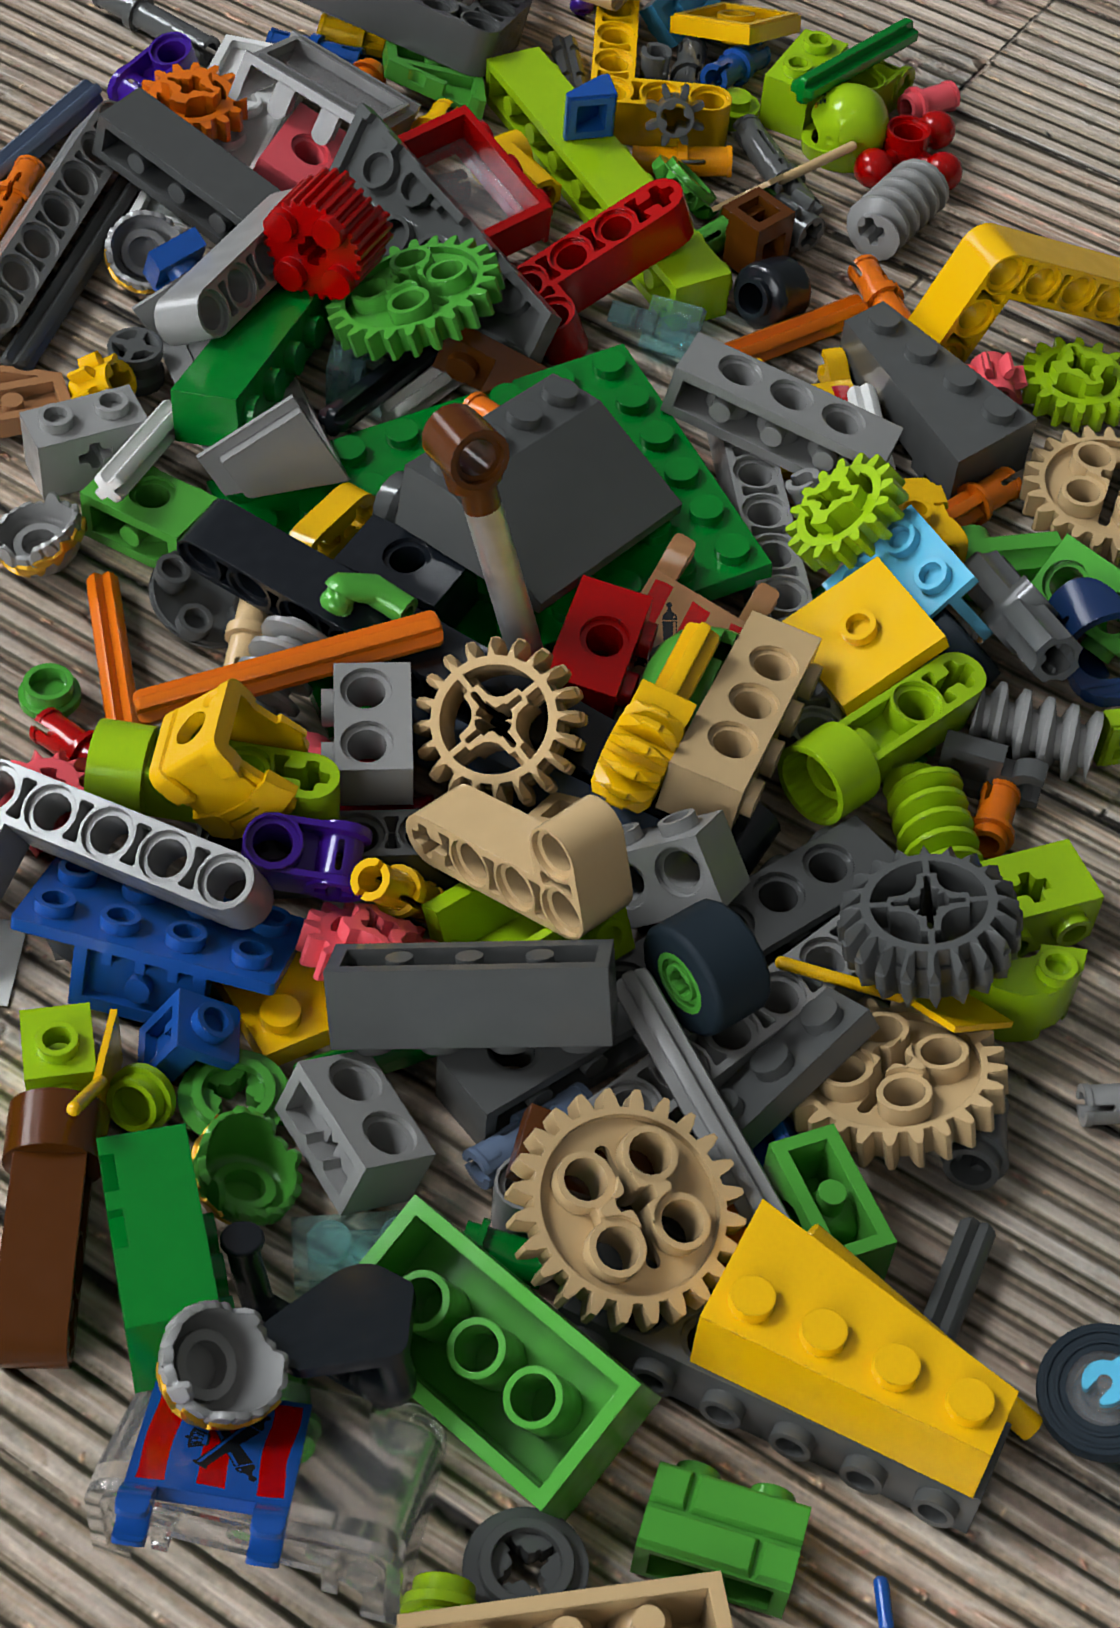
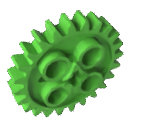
M436 235L426 245L420 246L418 241L413 239L409 243L408 248L403 250L396 246H391L389 256L384 257L343 300H331L332 303L326 305L329 315L327 319L336 342H340L344 351L352 349L354 356L357 358L369 352L372 361H377L389 352L392 361H397L405 351L410 350L416 358L420 357L424 347L430 345L437 351L442 350V340L447 338L461 341L463 339L461 330L464 328L479 329L481 324L478 317L494 315L495 312L492 304L502 302L501 290L505 289V283L495 252L490 253L487 244L477 246L475 238H470L460 244L458 235H453L444 243H440Z

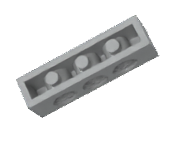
M698 332L675 367L660 408L661 411L792 473L805 468H816L819 472L824 470L830 475L836 468L838 460L844 458L852 465L859 453H864L869 459L878 454L888 463L904 429Z

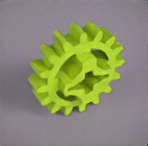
M1055 337L1052 348L1045 343H1038L1035 353H1026L1022 365L1028 386L1020 389L1023 390V403H1035L1032 414L1035 417L1045 414L1052 417L1051 426L1057 427L1063 421L1070 423L1073 432H1079L1081 426L1088 425L1094 432H1100L1103 421L1116 427L1120 421V353L1105 354L1102 352L1104 344L1101 342L1094 344L1092 348L1087 347L1082 337H1076L1074 343L1068 344L1061 337Z
M859 453L852 465L844 458L838 460L832 474L829 475L826 471L822 470L818 474L820 483L815 488L805 487L801 491L804 495L802 503L791 508L790 513L797 520L785 527V531L792 538L787 544L813 571L817 572L823 567L828 574H834L841 562L849 570L854 568L860 554L864 552L869 557L875 555L874 543L878 539L890 540L893 534L888 527L892 522H897L904 518L905 514L898 506L909 499V494L902 488L906 482L891 464L887 463L878 454L869 459L864 453Z

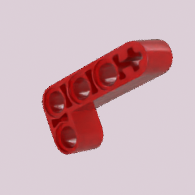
M661 178L645 184L516 267L562 318L543 357L546 362L556 366L583 357L588 350L589 341L578 313L678 250L691 239L694 233V224L680 183L673 179Z

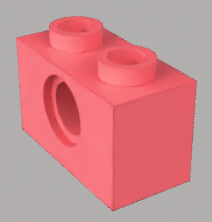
M300 102L258 158L253 170L281 191L292 189L309 175L315 177L324 167H327L328 170L330 169L347 132L339 127L333 141L326 145L316 144L312 139L311 132L319 114Z

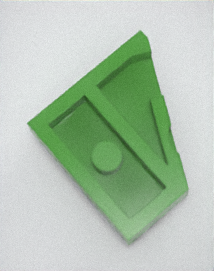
M385 40L382 52L385 78L436 101L442 98L453 101L450 106L453 109L456 106L466 105L477 119L482 120L487 103L483 77H474L460 73Z

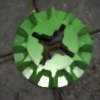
M660 154L651 164L656 179L668 178L680 183L689 211L697 218L710 221L719 212V210L713 212L711 208L715 206L714 201L717 199L712 190L677 157L672 156L668 159Z
M240 1049L239 1062L231 1070H224L197 1061L194 1066L187 1070L180 1082L177 1092L179 1112L183 1123L186 1124L187 1131H194L200 1136L216 1114L223 1113L222 1099L220 1097L232 1099L237 1092H242L247 1084V1107L237 1105L233 1110L247 1108L250 1112L257 1111L264 1114L265 1117L275 1120L276 1126H284L274 1108L288 1080L275 1062L254 1051Z

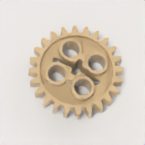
M1086 426L1083 429L1081 438H1078L1069 430L1063 431L1061 442L1051 437L1046 438L1044 448L1035 447L1031 460L1026 462L1021 479L1022 486L1019 499L1025 501L1022 510L1023 515L1034 517L1033 531H1058L1062 540L1068 533L1118 567L1120 562V490L1109 524L1102 526L1098 523L1115 469H1120V438H1116L1112 427H1106L1103 436H1096L1094 431L1089 426Z
M867 998L865 1007L871 1011L880 1029L790 1113L793 1114V1124L796 1132L810 1131L834 1123L848 1151L858 1152V1164L861 1168H865L875 1156L884 1157L888 1170H895L900 1157L910 1156L918 1168H923L926 1161L925 1153L934 1151L948 1161L953 1159V1142L974 1148L976 1146V1130L992 1132L995 1129L994 1114H1004L1005 1095L1009 1094L1008 1065H1005V1050L1003 1046L994 1045L993 1030L953 1033L917 1009L904 1007V1002L897 1003L891 1001L889 1008H880L873 998Z
M605 1088L596 1098L594 1108L580 1094L567 1107L568 1115L556 1107L543 1121L545 1130L534 1128L523 1142L530 1153H520L510 1167V1170L523 1180L513 1182L505 1192L504 1199L522 1206L524 1209L514 1213L507 1221L506 1230L527 1233L529 1238L514 1255L517 1260L537 1257L542 1264V1267L531 1280L534 1287L545 1284L552 1279L560 1285L553 1304L557 1309L564 1306L573 1297L582 1301L580 1311L581 1323L587 1324L603 1309L607 1310L608 1324L611 1332H618L625 1326L631 1313H633L641 1333L648 1332L658 1323L659 1312L670 1325H673L687 1314L686 1305L697 1310L709 1300L711 1295L707 1287L715 1288L725 1270L721 1263L729 1262L738 1245L727 1236L736 1234L746 1225V1218L737 1213L727 1211V1207L744 1194L743 1188L723 1185L721 1177L729 1171L734 1162L732 1159L712 1161L708 1152L714 1146L718 1137L713 1133L696 1140L690 1134L696 1117L692 1112L685 1115L677 1124L668 1119L670 1100L666 1097H663L652 1111L644 1110V1101L639 1089L632 1091L624 1100L622 1107H619L616 1096L611 1088ZM595 1150H601L607 1159L605 1160L596 1154ZM629 1150L639 1151L647 1156L652 1163L654 1175L645 1174L638 1170L631 1162ZM564 1176H575L582 1180L589 1188L591 1201L580 1200L573 1196L566 1188ZM617 1205L619 1207H627L630 1205L633 1210H626L624 1212H621ZM662 1216L670 1217L681 1225L686 1236L685 1243L677 1242L668 1236L663 1229ZM598 1242L609 1244L617 1250L622 1259V1270L611 1269L602 1262L596 1248ZM646 1258L657 1264V1268H650L646 1263Z

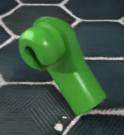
M337 572L325 581L328 587L320 596L321 606L338 617L350 615L355 602L367 604L391 620L413 615L418 605L416 598L382 576L372 573Z

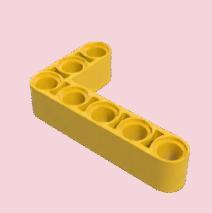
M628 0L616 12L597 6L590 80L599 75H610L617 91L613 133L616 138L624 145L661 146L662 132L660 129L646 130L645 123L656 117V112L646 107L647 99H653L659 102L663 97L662 84L664 83L669 87L671 93H680L682 86L686 83L689 84V95L687 98L690 102L703 100L705 104L702 110L694 113V118L699 119L704 124V130L697 131L692 128L687 133L688 146L724 147L727 141L732 105L731 94L726 89L711 84L635 78L640 0ZM676 103L673 110L664 108L662 111L666 114L667 125L674 126L677 120L686 121L687 119L684 116L682 104ZM670 137L666 146H677V141H680V138Z
M983 223L971 229L963 237L908 320L964 363L1009 299L1120 326V258L1002 225Z

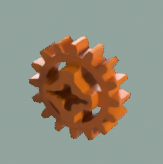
M193 62L190 69L183 70L180 65L172 64V73L156 70L154 71L155 81L143 80L141 82L143 90L207 135L211 140L218 138L228 143L231 141L230 131L242 132L243 120H248L247 97L237 102L228 97L235 74L231 72L220 76L219 66L213 65L206 69L200 67L199 62Z

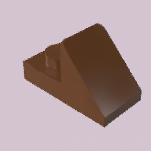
M469 328L461 330L463 336L461 341L451 338L445 339L443 341V348L439 350L432 367L446 372L452 379L465 383L484 394L490 393L499 384L512 383L514 379L548 368L487 335Z

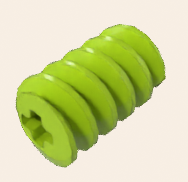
M920 762L904 764L890 770L883 781L882 791L887 799L886 807L892 819L891 827L897 839L896 847L907 856L919 855L924 845L930 854H942L952 846L957 858L962 859L970 854L977 853L980 861L985 860L982 853L978 850L980 841L975 831H973L975 823L968 811L969 802L964 791H962L964 784L959 772L949 767L931 766L930 764Z

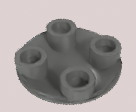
M177 550L162 555L157 560L149 581L150 603L160 622L171 633L190 644L211 649L228 648L224 634L227 623L235 619L239 597L192 570L183 561Z

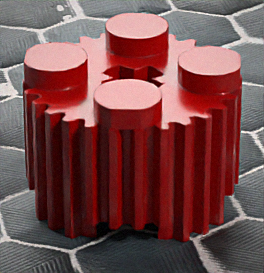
M324 167L315 177L309 175L305 180H301L263 220V234L268 237L264 244L270 247L267 254L275 259L272 263L274 265L273 275L275 280L285 290L290 292L299 290L302 292L305 289L308 291L309 296L313 297L317 294L321 300L326 296L330 300H343L383 259L382 256L387 251L385 246L393 238V233L389 231L393 224L387 221L390 213L384 211L379 204L372 206L371 202L373 199L370 196L365 197L362 188H354L356 181L350 177L348 171L344 170L340 174L338 168H333L329 171L327 167Z

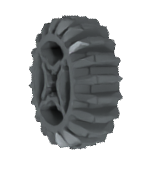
M923 845L919 855L907 856L897 849L891 863L873 859L869 874H854L851 890L843 892V901H841L839 912L840 920L837 921L838 940L842 942L843 958L847 962L848 969L855 970L861 986L876 985L882 1000L899 993L907 1007L918 998L929 999L935 1009H937L941 999L950 996L964 1004L970 989L989 994L993 978H1007L1011 961L1018 959V951H1020L1022 946L1023 911L1019 909V901L1013 888V882L1003 880L998 865L982 867L977 853L960 859L956 857L952 846L942 854H930ZM927 923H932L933 928H928Z

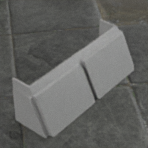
M185 274L132 307L145 328L158 334L154 321L156 303ZM162 340L163 359L174 384L210 340L180 346H170ZM297 376L293 378V381L286 388L281 402H276L273 407L212 446L201 445L204 451L196 455L199 462L225 496L243 493L246 497L256 498L348 482L350 480L327 433L318 420L314 408L308 401V397Z

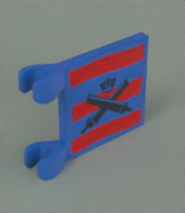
M156 1380L124 1482L119 1486L115 1498L114 1511L116 1519L110 1542L132 1547H144L150 1528L155 1500L252 1515L250 1524L251 1535L245 1563L266 1568H279L289 1514L310 1423L312 1405L281 1400V1403L264 1419L247 1427L229 1431L205 1430L187 1424L171 1411L160 1392Z

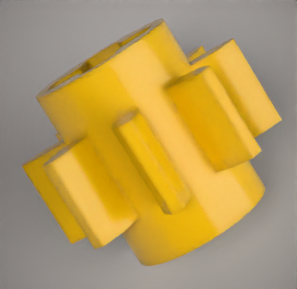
M98 351L92 352L77 359L79 368L67 373V378L70 380L68 392L71 399L128 384L131 386L134 394L137 390V381L133 370L126 362L118 359L116 353L102 358Z

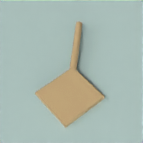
M850 141L711 207L712 211L715 212L721 209L723 205L757 187L764 189L776 182L779 185H784L855 151L857 144L854 141Z

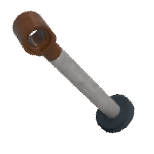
M452 403L442 406L425 423L422 433V447L427 456L442 470L449 492L460 496L502 639L505 641L508 653L512 644L518 638H521L530 644L531 657L536 651L544 648L497 486L503 479V473L507 469L510 459L509 445L502 434L468 405Z

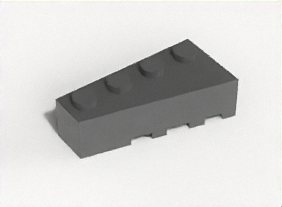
M884 301L845 320L840 347L845 351L852 383L856 386L870 383L876 388L883 418L904 428L896 445L901 444L913 458L911 468L919 478H927L936 485H942L945 496L949 500L957 494L958 488L967 482L977 483L993 474L995 470L1002 466L1009 467L1015 472L1024 468L1037 421L1036 417Z

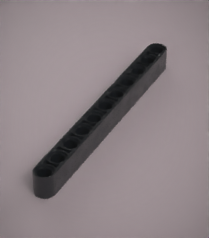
M219 498L214 500L177 542L176 548L183 561L202 577L270 616L279 615L301 619L328 638L391 621V619L371 606L358 602L354 603L351 614L346 617H338L324 609L320 603V596L328 587L325 581L337 572H355L228 500ZM417 608L414 614L424 611ZM441 622L444 632V643L441 646L385 662H411V696L415 699L419 697L434 699L437 690L431 687L426 682V679L431 673L438 675L444 680L451 674L444 665V656L451 654L464 664L468 661L465 653V645L467 643L475 642L480 646L485 656H487L488 648ZM504 675L488 679L481 684L493 696L499 697L511 693L516 688L523 691L534 681L521 676ZM464 699L456 719L469 725L471 708ZM546 701L539 706L542 713L534 719L529 729V739L537 751L544 740L548 726ZM580 701L567 710L584 712L588 716V724L581 728L570 729L569 734L581 738L585 741L586 745L584 750L579 752L566 748L563 757L575 766L571 776L591 785V778L597 761L617 721ZM485 703L486 708L494 716L490 724L496 727L489 729V732L493 731L500 736H504L516 745L515 740L508 733L511 724L505 721L512 719V717L508 718L501 712L498 713ZM659 791L651 806L644 810V812L661 820L670 814L655 808L660 794ZM759 802L752 817L748 818L740 814L731 830L749 876L781 831L780 823L776 816Z

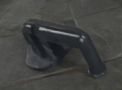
M238 1221L228 1225L222 1231L219 1238L220 1247L227 1254L241 1307L255 1309L260 1313L262 1317L260 1323L267 1329V1338L276 1343L277 1350L288 1354L289 1365L286 1369L287 1373L297 1378L327 1376L380 1408L399 1407L407 1404L412 1399L417 1387L416 1371L410 1352L416 1294L414 1286L410 1281L379 1265L357 1264L336 1271L295 1301L288 1303L272 1292L261 1254V1249L265 1243V1236L260 1226L253 1222Z

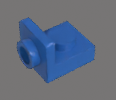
M194 226L148 252L143 274L155 292L188 272L203 258L207 244L197 228Z
M179 987L140 1027L137 1062L156 1067L165 1074L171 1083L183 1072H187L191 1066H194L196 1061L224 1070H231L239 1062L240 1010L236 1006Z

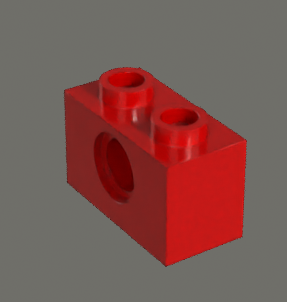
M583 575L552 651L553 660L550 669L564 664L571 671L572 675L563 688L577 686L583 692L584 698L581 700L583 703L614 720L618 707L625 708L630 704L636 692L640 674L632 672L637 656L644 659L649 658L659 624L649 621L653 602L652 596ZM593 651H606L612 654V656H599L594 654Z

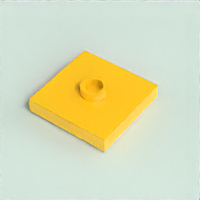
M720 2L681 11L670 16V33L718 40L729 45H753L799 33L801 28V15H798L796 12L729 2Z
M878 556L781 621L822 638L814 659V663L823 666L819 683L846 716L949 648L945 634Z

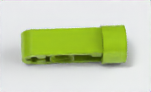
M959 652L944 653L839 722H826L785 748L778 762V775L782 788L792 805L808 820L819 825L829 826L872 799L877 794L880 784L883 783L890 770L914 762L945 741L948 729L959 731L965 726L986 685L987 678L983 667L969 655Z
M109 718L100 719L94 730L88 750L84 791L146 816L197 823L192 819L193 809L190 806L184 804L180 806L175 805L160 794L150 782L149 769L161 727ZM234 740L229 741V745L239 754L242 760L263 773L270 769L299 786L294 796L297 799L296 807L289 815L319 820H340V771L331 759L315 753Z

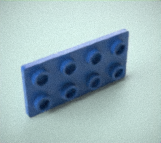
M56 857L12 913L10 927L15 931L74 945L68 995L69 1004L90 1002L92 1010L109 1014L110 1009H118L119 1017L145 1023L179 987L210 997L212 981L264 995H274L298 952L295 950V946L303 922L306 919L290 915L283 908L272 906V910L264 922L256 927L246 930L233 929L73 864L65 859ZM224 896L223 902L231 901V899H227Z

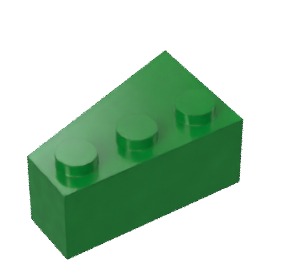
M185 1123L96 1138L112 1254L135 1393L153 1390L157 1380L156 1363L158 1361V1351L160 1350L159 1345L165 1333V1327L173 1316L182 1311L186 1306L207 1300L227 1302L231 1308H235L233 1296L229 1295L223 1253L219 1250L214 1213H202Z

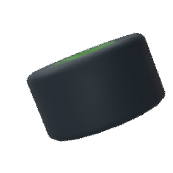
M707 898L648 930L643 943L646 968L653 975L679 1023L690 1032L703 1037L718 1034L764 1007L771 993L770 972L764 953L753 932L741 917L724 903Z

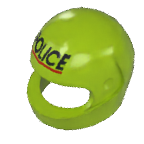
M842 83L835 86L832 90L823 94L812 108L811 117L813 122L808 124L801 132L802 152L808 160H812L850 141H854L857 144L855 151L821 166V168L833 172L854 173V162L862 151L868 148L883 149L887 124L890 120L887 105L875 90L865 85ZM818 136V141L815 143L812 139Z

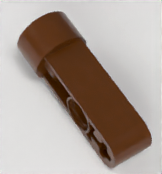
M59 1087L36 1088L16 1095L9 1103L2 1155V1166L10 1175L0 1248V1368L70 1370L72 1367L92 1183L101 1178L96 1138L108 1136L110 1124V1109L97 1097L79 1115L70 1116L67 1113L66 1107L68 1103L81 1092L79 1090Z

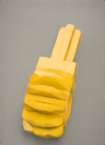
M689 622L686 624L655 684L642 679L630 704L625 707L624 712L617 720L600 754L591 778L592 792L606 799L605 801L620 810L627 809L639 814L651 806L660 791L669 762L677 751L697 707V704L691 702L690 699L719 645V635L711 630L709 624L705 622L699 624Z

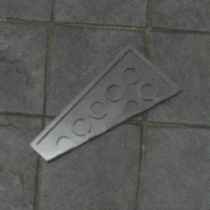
M361 102L329 171L333 168H338L340 174L344 170L348 171L350 177L356 181L354 188H362L364 190L363 195L365 197L370 196L373 199L371 202L372 206L379 204L384 211L390 213L387 221L393 224V227L389 230L393 233V238L385 246L387 251L382 258L389 256L391 246H396L403 250L408 248L409 243L413 239L418 241L419 246L426 245L436 235L440 243H444L453 235H458L460 244L470 238H475L477 246L487 244L490 253L495 252L505 289L501 290L502 302L492 304L495 312L494 315L478 317L481 327L475 330L541 363L562 318L371 107Z

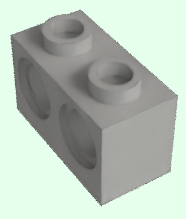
M411 662L333 663L334 689H321L322 727H334V742H321V755L331 759L339 768L340 806L413 805ZM362 706H371V707H373V708H359V707H362ZM362 759H373V760H376V761L366 763V762H360L359 760H362Z
M684 809L664 817L657 823V826L641 829L638 822L622 825L633 887V899L626 906L631 929L660 923L706 898L722 902L728 906L751 882L723 810L697 816L695 809ZM688 854L691 855L697 861L698 864L693 862L691 858L688 856Z
M357 1051L298 1061L274 1108L340 1216L410 1201L436 1155L427 1137L419 1129L395 1092L391 1082L385 1077L372 1056H362Z

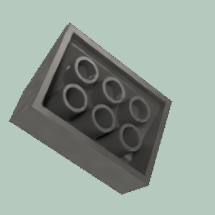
M552 373L483 416L489 424L504 436L509 445L510 459L507 469L503 473V479L497 486L532 608L538 614L577 587L583 575L591 577L681 511L682 502L603 403L580 389L569 379ZM423 453L405 464L395 523L484 579L460 496L449 492L442 470L426 453Z

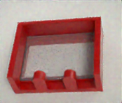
M466 105L398 135L400 140L506 257L540 240L544 243L549 241L550 223L553 215L550 198L543 189L534 186L523 173L517 158L505 152L495 140L488 124L485 121H479Z

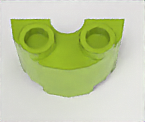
M1041 944L1036 955L1024 958L1018 957L1017 960L1011 961L1007 978H993L989 994L970 989L969 995L1014 1021L1012 1028L994 1029V1039L1004 1042L1033 1041L1039 1037L1041 1030L1055 1025L1059 1019L1063 1020L1067 1015L1083 973L1088 949Z

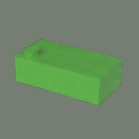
M414 1194L359 1262V1264L382 1266L407 1279L414 1286L416 1306L410 1352L416 1371L417 1387L412 1398L543 1513L558 1519L562 1518L566 1521L662 1399V1397L462 1229L416 1194Z

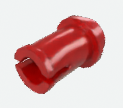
M54 707L42 710L35 717L34 720L49 729V731L45 733L38 727L31 725L29 729L31 741L39 746H43L54 755L62 748L69 761L78 758H85L87 761L94 730H84Z

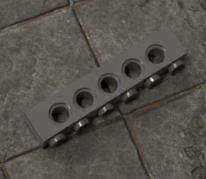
M598 1242L596 1248L602 1262L611 1269L622 1270L623 1263L617 1250L609 1244ZM646 1259V1263L650 1268H657V1264ZM707 1287L711 1295L714 1289ZM573 1297L568 1303L557 1309L660 1397L670 1396L700 1410L701 1414L708 1421L725 1429L739 1428L769 1442L777 1453L797 1462L810 1461L840 1476L844 1483L856 1491L869 1495L881 1494L911 1508L912 1512L920 1520L938 1528L952 1527L967 1534L1012 1425L1008 1422L1005 1423L974 1497L971 1498L690 1362L699 1317L706 1303L697 1310L686 1305L687 1314L673 1325H670L659 1312L658 1323L652 1327L653 1329L642 1333L626 1325L618 1332H611L608 1324L607 1310L603 1309L587 1324L581 1323L580 1311L582 1301L576 1297ZM631 1313L628 1321L635 1320L633 1313Z

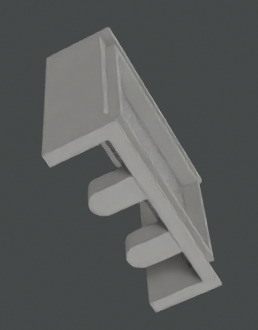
M295 30L291 31L288 38L252 53L246 50L228 94L229 98L237 102L276 83L267 106L268 113L274 119H282L289 115L298 95H301L321 107L311 132L313 141L318 145H326L335 139L342 120L351 124L361 102L371 107L397 136L410 130L421 107L417 102Z

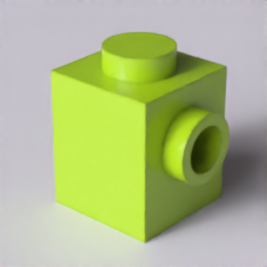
M90 1002L19 1010L26 1091L45 1087L69 1088L82 1091L93 1080L97 1064Z

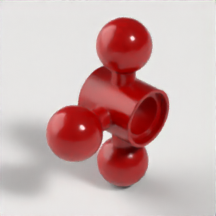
M941 110L929 111L921 118L912 115L893 117L887 124L883 149L868 148L857 156L853 168L857 181L867 188H872L899 163L914 158L925 160L936 166L944 175L949 191L954 189L961 181L963 174L960 160L950 152L942 151L933 155L927 152L928 149H943L952 142L956 132L954 120L948 113Z

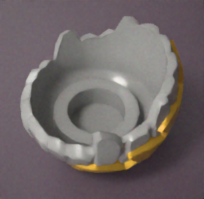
M135 210L126 213V216H122L114 224V227H110L107 233L108 238L105 239L104 244L105 263L112 279L119 286L134 293H155L143 274L148 252L182 234L181 227L174 225L170 218L156 211Z
M55 492L48 493L44 503L42 501L35 503L28 501L19 507H15L9 513L3 514L0 519L1 563L12 573L26 578L37 575L40 577L61 571L71 563L80 549L85 532L88 530L86 517L81 515L77 503L71 504L69 501H60L59 495Z
M207 1300L184 1307L166 1325L165 1333L159 1345L156 1378L160 1392L171 1411L187 1424L205 1430H236L264 1419L281 1403L282 1390L288 1384L286 1369L289 1365L288 1354L284 1351L276 1349L275 1342L267 1338V1329L260 1323L262 1320L260 1313L255 1309L245 1307L231 1308L227 1302Z

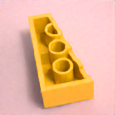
M763 1198L699 1317L689 1360L708 1371L971 1498L974 1497L1019 1393L1018 1390Z

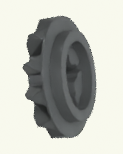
M534 1507L510 1508L490 1516L473 1532L463 1556L462 1577L470 1580L476 1586L475 1600L478 1603L586 1589L588 1582V1555L577 1532L562 1518L558 1519ZM510 1550L515 1557L519 1556L527 1565L533 1564L538 1560L541 1563L547 1560V1563L539 1570L538 1583L541 1588L540 1594L536 1588L531 1589L524 1580L516 1581L513 1584L507 1582L503 1585L504 1581L511 1575L512 1561L509 1556Z

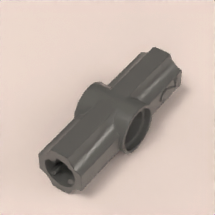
M997 550L990 553H980L977 551L964 562V565L979 580L967 592L968 596L982 611L979 617L1014 655L1018 654L1017 656L1035 677H1038L1043 683L1053 679L1064 681L1079 668L1078 658L1083 647L1057 619L1060 615L1025 575L1020 577L1021 575Z

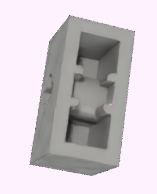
M129 384L19 412L25 463L43 499L45 500L50 492H55L62 496L83 490L148 418Z

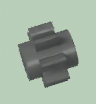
M664 83L662 84L663 97L659 102L653 99H647L646 107L656 112V117L645 123L646 130L660 129L662 132L661 146L665 147L670 137L680 138L683 145H688L687 133L692 128L697 131L704 130V124L699 119L694 118V113L705 107L704 101L695 100L690 102L687 98L689 95V84L685 83L680 93H671L669 87ZM676 103L682 104L684 116L687 118L686 121L677 120L674 126L667 125L666 114L662 112L664 108L673 110Z
M799 188L794 190L791 197L786 193L777 194L774 196L776 199L796 212L788 257L792 256L795 248L801 252L811 250L824 233L825 221L819 217L824 210V206Z

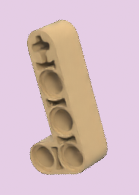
M460 784L411 814L406 820V832L409 841L417 854L426 863L567 939H580L628 906L633 899V887L621 821L610 805L598 796L591 794L584 796L552 818L542 822L470 785Z

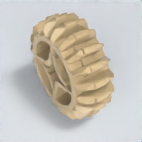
M491 637L487 656L484 655L480 646L475 642L467 643L465 645V653L468 660L466 663L462 664L453 655L449 654L444 656L443 662L451 674L445 680L433 673L427 676L426 682L437 690L435 698L419 697L416 699V706L431 714L428 720H421L415 723L413 731L419 736L432 738V740L423 744L418 749V755L424 761L438 760L432 767L429 776L437 783L451 779L448 791L460 784H467L490 796L493 794L494 798L510 806L513 804V793L515 791L523 805L527 807L536 804L533 785L538 783L546 792L554 794L558 790V786L549 774L555 768L567 775H572L575 766L563 757L566 748L576 752L583 751L585 748V741L569 734L570 729L581 728L587 725L588 716L581 711L567 710L584 698L583 692L577 686L563 688L572 675L571 671L564 664L550 669L553 654L545 648L539 649L530 657V644L525 639L518 638L512 644L508 653L505 641L501 637ZM504 675L521 676L534 681L523 691L516 688L511 693L499 697L493 696L481 684L488 679ZM465 699L471 708V720L469 726L459 735L461 742L456 745L455 720L458 710ZM546 701L548 726L544 740L537 751L529 739V729L534 719L542 713L539 706ZM485 703L498 713L501 712L508 718L512 717V719L505 721L511 724L508 733L515 740L516 745L504 736H500L493 731L489 732V729L496 727L490 724L494 716L486 708ZM497 751H507L521 765L515 770L502 774L478 773L468 766L478 756L485 760L489 755Z

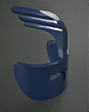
M1081 577L1069 580L1049 599V603L1060 614L1057 619L1076 640L1096 625L1120 619V596L1107 584L1094 578ZM1083 647L1078 658L1079 668L1067 678L1071 689L1082 700L1096 706H1120V677L1109 679L1110 673L1103 662Z

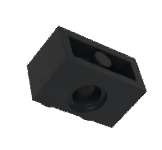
M374 514L333 559L355 573H372L382 576L418 600V609L422 611H435L441 622L454 629L479 600L477 575L399 525Z

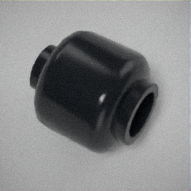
M782 255L751 262L741 269L735 279L733 294L735 306L740 316L750 326L763 329L805 313L810 305L812 292L810 279L805 269L795 259Z

